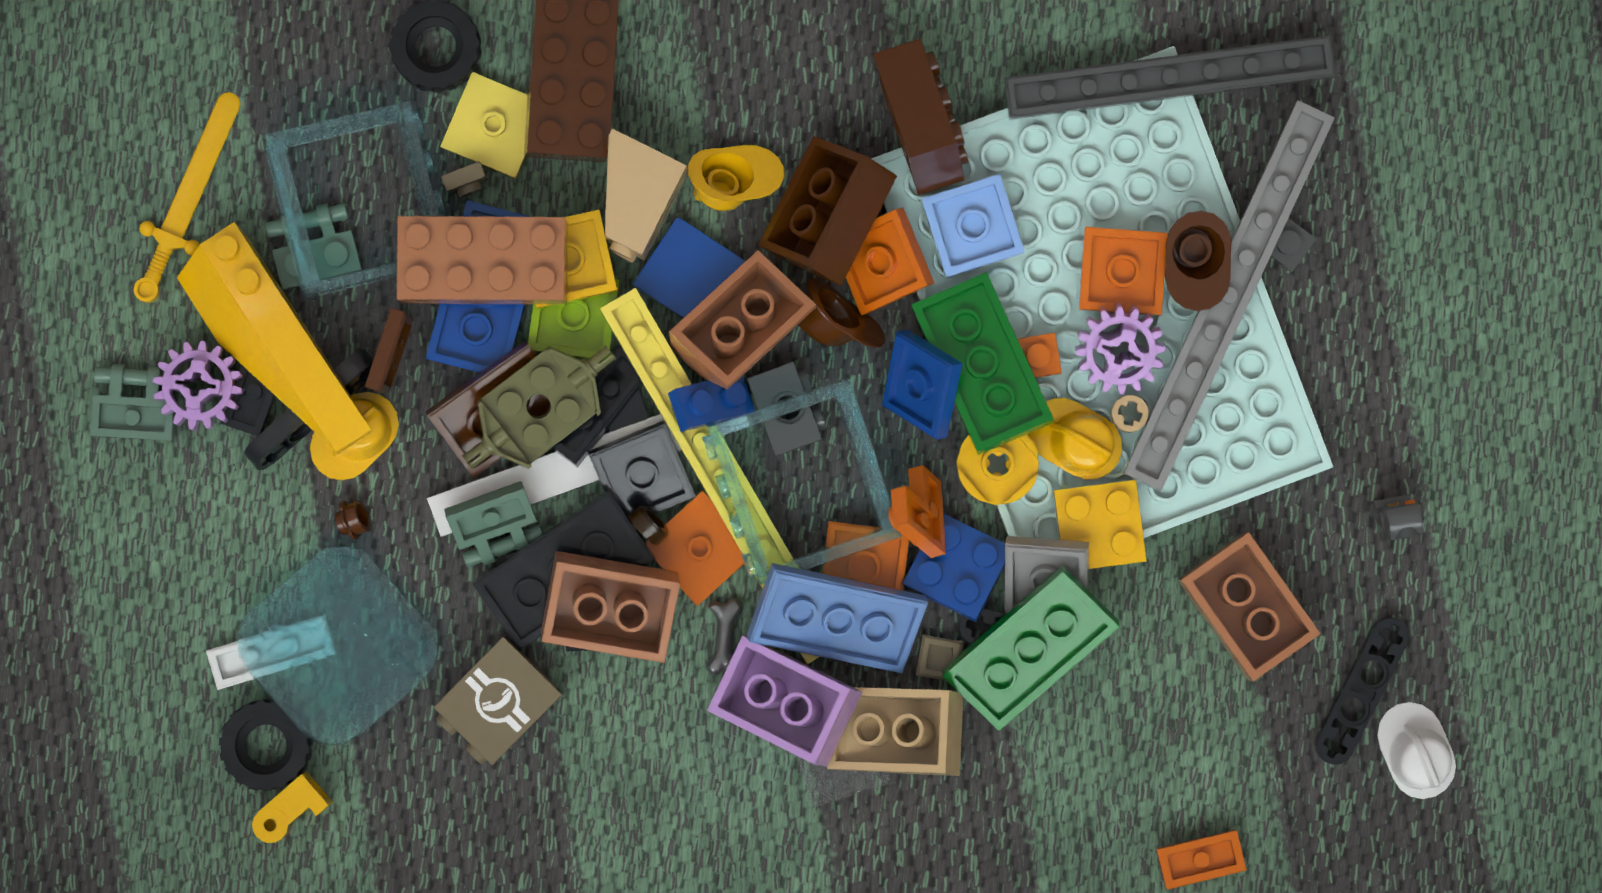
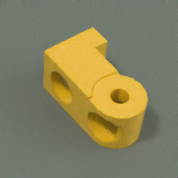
M304 772L258 811L252 822L253 832L263 842H277L289 834L293 822L309 808L317 816L328 808L333 801L308 772Z

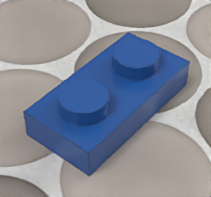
M743 376L728 390L710 381L676 388L668 393L681 432L743 417L755 411Z

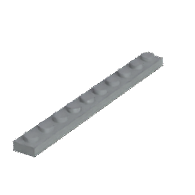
M1297 100L1231 240V278L1228 292L1222 301L1211 309L1198 311L1123 474L1162 491L1335 117Z

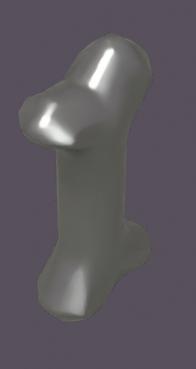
M732 598L726 604L713 601L708 605V609L714 613L717 619L715 652L713 657L706 663L707 671L713 676H717L723 670H726L733 657L734 621L743 610L742 603L736 598Z

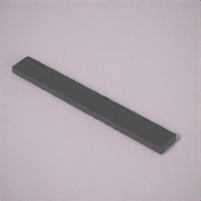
M1328 35L1004 78L1009 120L1327 79L1334 78L1336 74L1331 37Z

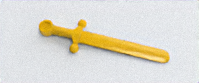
M226 92L218 97L161 229L156 228L154 223L148 220L140 224V233L146 237L153 235L158 242L155 254L153 255L154 258H152V262L148 266L149 269H147L144 278L137 280L133 288L134 295L143 303H153L158 299L160 295L158 284L162 277L161 274H163V270H165L166 263H168L173 250L184 249L188 255L192 256L200 245L196 240L187 241L183 237L240 109V99L234 93Z

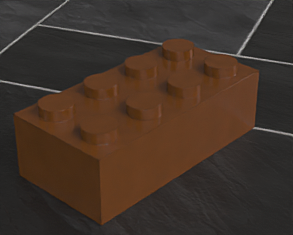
M533 0L524 157L604 163L608 160V137L611 132L619 0Z

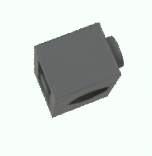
M794 362L747 378L775 457L822 440L819 432L826 430V426L819 407L810 408L805 393L812 391L804 368L796 370ZM793 397L799 402L801 409L796 418L785 420L777 414L776 406L780 399Z

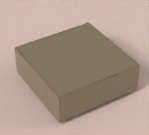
M922 635L916 675L945 680L942 677V670L961 654L963 641Z

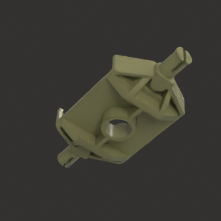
M606 345L588 360L585 358L580 360L551 346L547 347L477 401L483 436L480 437L481 442L462 455V458L472 470L491 454L492 456L497 454L529 469L532 467V462L595 414L597 416L601 414L595 377L599 371L616 360V357ZM536 394L546 396L550 403L548 411L541 416L531 415L526 409L528 399Z

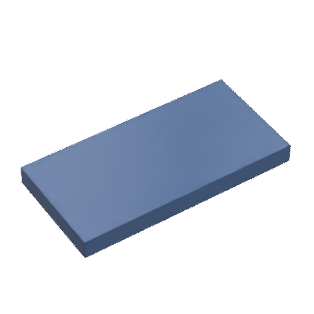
M772 563L746 636L751 643L903 673L927 608L928 600L925 595Z

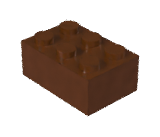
M917 39L874 53L882 92L917 194L921 195L964 181L962 165L969 163L963 145L965 142L958 120H954L951 111L953 108L946 86H942L934 52L925 53L921 39Z
M814 136L758 246L790 265L841 286L897 175L865 155Z

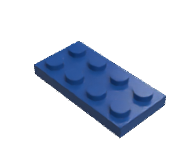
M469 200L466 201L463 212L464 217H531ZM439 304L425 359L478 373L482 372L514 349L526 304Z

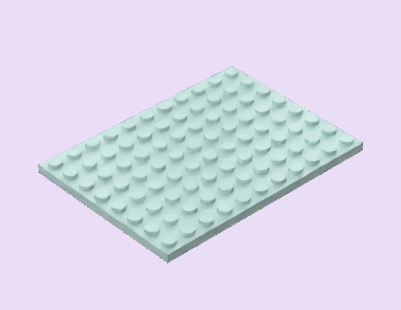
M1172 46L1137 60L1175 56L1178 54L1175 47ZM1193 96L1009 120L1008 108L960 125L965 142L963 145L969 163L962 165L965 180L921 195L917 194L902 147L872 158V160L897 175L883 205L886 213L898 208H904L934 281V284L916 292L919 301L987 272L1017 339L1055 333L1062 373L1035 378L1045 401L1052 398H1067L1084 405L1112 423L1110 414L1114 402L1123 396L1134 395L1143 399L1147 404L1150 416L1198 311L1185 309L1174 301L1167 289L1164 276L1162 315H1151L1153 322L1149 327L1150 329L1160 327L1163 335L1156 339L1155 342H1162L1166 347L1165 352L1156 354L1163 362L1162 368L1151 367L1150 369L1155 379L1151 382L1144 377L1139 380L1141 390L1136 391L1132 384L1126 385L1124 395L1119 394L1117 385H1112L1107 393L1103 392L1101 379L1090 384L1087 377L1092 370L1080 371L1078 365L1086 356L1076 355L1075 346L1085 344V342L1078 338V330H1090L1086 318L1088 316L1096 320L1101 318L1098 311L1078 310L1084 228L1094 227L1167 233L1168 238L1169 230L1177 219L1189 212L1205 211L1215 214L1224 221L1230 231L1232 240L1240 219ZM1000 174L1025 253L945 278L921 199ZM1262 277L1256 286L1162 491L1136 480L1144 538L1333 468ZM1120 323L1110 325L1102 331L1107 333L1118 328ZM1137 328L1136 344L1148 349L1145 335ZM1122 341L1119 347L1111 346L1114 355L1119 357L1122 351L1129 352L1125 341ZM1093 349L1094 360L1103 369L1106 358L1104 354ZM1134 365L1125 370H1122L1121 374L1132 372L1135 369H1137L1138 366ZM1128 402L1126 408L1120 406L1118 414L1124 416L1123 423L1130 426L1132 420L1139 422L1141 414L1135 411L1136 404L1133 402ZM1145 425L1131 433L1117 429L1122 439V454L1119 463L1109 474L1099 479L1085 480L1076 477L1038 454V474L1030 491L1015 502L996 505L1007 535L1060 540L1053 490L1135 480L1123 474ZM991 453L987 457L990 461L987 470L991 474L998 471L1004 475L1008 471L1005 463L1009 459L1004 453L999 457Z

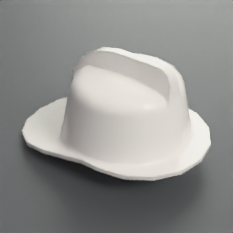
M1407 702L1397 704L1388 710L1379 723L1377 737L1393 780L1400 790L1411 797L1426 799L1439 795L1452 782L1456 769L1454 753L1440 721L1431 710L1421 704Z

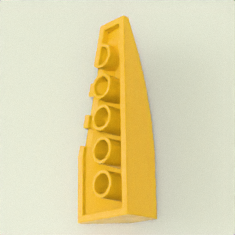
M233 222L201 243L177 276V279L216 341L338 454L373 432L247 234Z

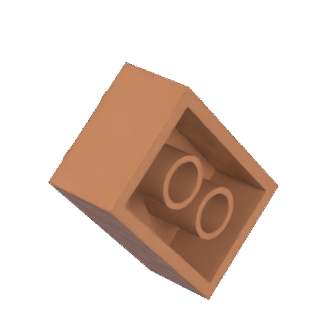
M1249 532L1242 533L1177 579L1249 681H1255L1321 634Z
M556 551L541 626L542 642L665 663L680 587L678 572Z

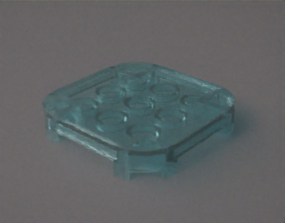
M346 546L328 547L315 554L314 558L259 605L249 611L242 620L237 637L239 658L251 676L303 734L314 742L328 746L347 744L362 735L425 679L434 666L437 654L436 633L429 621H425L376 566L371 556L361 549L357 550Z

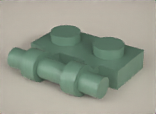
M325 203L317 205L314 211L298 215L289 212L281 214L278 220L265 223L269 238L281 235L286 237L288 246L272 250L282 290L363 271L353 231L336 233L334 222L349 218L345 203L333 206ZM321 226L322 238L301 243L298 231Z
M112 364L111 368L96 367L94 374L95 383L109 384V396L92 395L90 436L174 441L175 424L173 420L176 413L162 414L161 409L167 403L166 401H157L153 396L162 390V386L154 383L153 378L163 377L165 371L161 370L159 366H149L148 370L127 369L125 364ZM125 385L146 386V398L124 397Z
M522 481L444 509L446 519L459 550L472 545L476 546V548L462 553L467 568L483 563L484 566L496 562V557L515 550L519 551L543 534L540 525L526 530L523 528L537 522ZM508 532L511 533V535L493 542L488 540Z

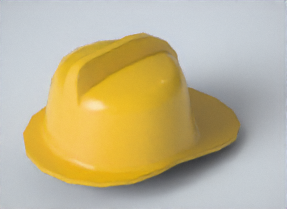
M757 145L700 150L692 156L688 164V177L694 186L693 194L695 200L702 201L706 206L714 210L729 211L740 206L745 200L766 197L779 189L784 180V166L778 156L770 150Z
M363 392L351 396L373 432L338 454L315 432L312 435L310 444L312 461L317 469L328 478L342 481L357 477L366 471L395 440L399 427L397 412L390 401L380 394Z
M1052 398L1046 401L1054 418V423L1028 433V436L1037 448L1038 454L1068 473L1085 480L1099 479L1109 474L1119 463L1122 454V439L1117 428L1105 417L1076 401L1067 398Z

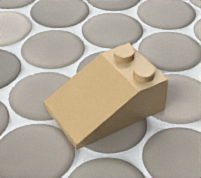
M854 687L862 691V694L827 769L960 776L963 696L959 692L951 690Z

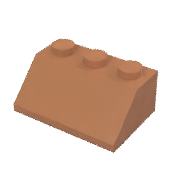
M758 250L669 331L671 349L700 377L728 390L816 308V304Z

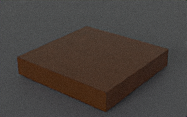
M394 308L390 309L365 387L386 395L390 393L414 321L413 317Z

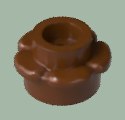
M359 500L351 503L346 501L340 503V511L335 513L337 527L343 535L348 534L352 539L357 540L362 533L370 530L371 525L368 512Z

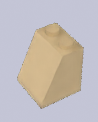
M612 128L608 137L605 237L608 243L611 244L609 249L612 250L613 254L631 263L634 262L636 257L645 261L688 176L687 165Z

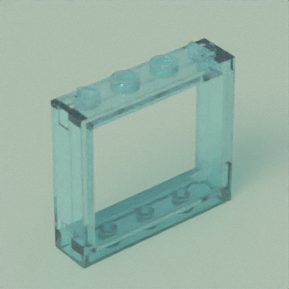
M410 101L265 134L263 145L303 299L397 277V262L319 280L286 148L397 122L421 216H439V214L444 213L442 197L438 189L432 190L429 175L434 174L433 162L429 150L422 151L418 135L424 134L422 120L420 121L418 111L412 112Z
M845 378L706 426L709 435L702 437L707 456L709 461L717 458L722 473L715 476L718 489L723 500L731 499L735 513L728 516L735 538L743 537L748 553L741 555L749 578L757 576L758 582L761 585L765 584L770 567H768L724 435L832 398L836 399L879 529L779 563V565L806 570L902 537V534L892 527L889 520L888 510L892 503L850 379Z

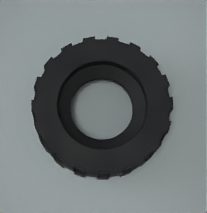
M430 0L421 1V4L412 5L407 8L408 11L398 17L396 26L392 28V41L389 42L392 61L398 72L412 86L414 85L426 92L428 90L434 91V93H442L443 90L448 89L452 91L457 89L459 84H465L472 72L475 73L482 53L480 35L471 17L462 11L459 6L453 3L448 4L444 0H437L436 2H430ZM434 26L443 27L450 31L456 41V51L453 58L445 65L437 67L423 63L416 53L418 36L425 29Z
M271 699L254 701L234 711L230 715L231 718L228 722L224 724L222 737L219 738V746H221V753L219 755L221 761L225 763L227 773L229 775L232 774L235 777V781L240 785L244 784L252 790L271 791L292 783L307 768L306 765L312 756L311 745H313V737L310 736L308 722H305L302 718L303 715L298 710L291 708V705ZM272 725L284 734L286 751L277 763L260 765L254 762L248 755L246 740L249 733L257 726Z

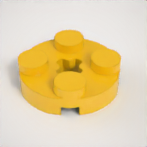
M1027 434L980 455L977 454L968 435L960 446L956 460L958 477L964 489L978 501L992 505L1012 503L1026 495L1036 481L1039 468L1037 448ZM991 453H994L997 457L1004 453L1009 460L1005 463L1008 471L1004 475L998 471L991 474L987 470V467L990 465L987 457Z

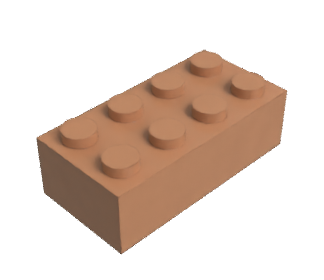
M398 216L397 300L402 304L567 305V221L565 217Z

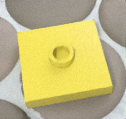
M472 72L440 147L471 161H480L483 166L517 179L526 158L524 157L527 94Z

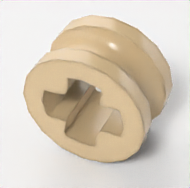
M1127 395L1114 402L1110 416L1112 423L1117 429L1131 433L1141 429L1146 424L1149 410L1143 399L1138 396ZM1128 402L1136 404L1135 411L1141 414L1139 422L1132 420L1131 426L1124 424V416L1118 414L1120 406L1126 408Z

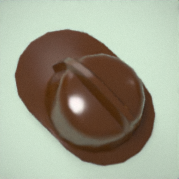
M1205 211L1189 212L1177 219L1169 230L1166 242L1165 278L1167 289L1174 301L1185 309L1194 311L1211 309L1222 301L1229 288L1231 278L1230 231L1223 220L1215 214Z
M811 278L807 283L809 298L816 304V308L798 324L805 333L819 344L826 346H841L853 339L872 348L883 346L886 342L885 334L880 325L868 314L861 316L857 305L841 296L825 281L819 278Z

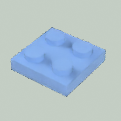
M1000 174L921 199L945 278L1025 253Z

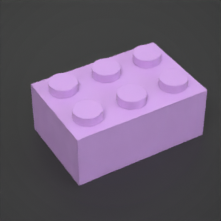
M742 636L707 711L814 765L828 766L862 691L775 648L751 643L747 637Z

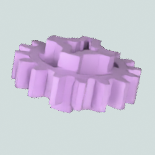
M1116 303L1115 313L1109 314L1104 307H1101V318L1099 320L1090 316L1086 318L1090 330H1078L1077 333L1078 338L1085 342V344L1075 346L1076 355L1086 356V358L1078 363L1080 371L1091 369L1092 371L1087 377L1088 382L1093 384L1101 379L1103 392L1107 393L1112 385H1117L1119 394L1124 395L1126 385L1132 384L1133 388L1139 391L1141 390L1139 382L1141 378L1144 377L1151 382L1155 379L1150 370L1151 367L1162 368L1163 366L1162 360L1156 354L1165 352L1166 347L1162 342H1155L1156 339L1163 335L1160 327L1149 328L1153 322L1150 314L1143 316L1141 319L1138 318L1139 309L1135 305H1133L1129 313H1124L1121 303ZM1120 323L1118 328L1107 333L1102 331L1110 325ZM1137 328L1145 335L1148 349L1136 344ZM1125 341L1129 352L1122 351L1119 357L1115 356L1111 346L1119 347L1121 342ZM1093 349L1104 354L1106 360L1103 369L1094 360ZM1134 365L1138 366V368L1132 372L1121 374L1122 370H1125Z
M200 341L198 350H194L189 342L183 343L184 353L179 354L173 349L168 351L172 359L170 364L159 361L158 366L165 372L163 377H154L153 382L162 386V391L157 392L153 396L157 401H166L167 404L161 409L162 414L176 413L173 420L174 424L180 426L188 419L189 429L196 431L199 422L203 421L205 427L211 430L214 427V418L217 417L225 423L228 421V417L224 412L227 408L238 410L239 406L232 399L234 395L244 394L242 388L235 386V381L241 379L243 374L240 371L230 370L236 360L232 356L222 360L221 357L224 349L217 345L210 353L208 343L205 341ZM191 361V367L181 375H175L183 364ZM210 361L220 368L225 381L214 378L211 374ZM199 376H201V380L216 388L202 389L199 391L198 396H196L195 391L181 384L197 382ZM172 391L181 392L186 398V411L177 404ZM215 397H222L214 408L206 411L207 403Z

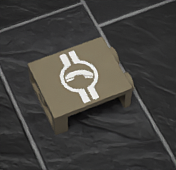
M504 636L433 708L440 713L435 719L448 733L453 736L458 731L469 742L465 749L480 764L487 760L491 765H494L564 693L521 650L519 651L507 636Z

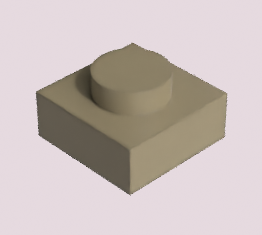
M480 161L441 176L446 191L450 195L458 193L459 198L481 191L480 183L488 181Z

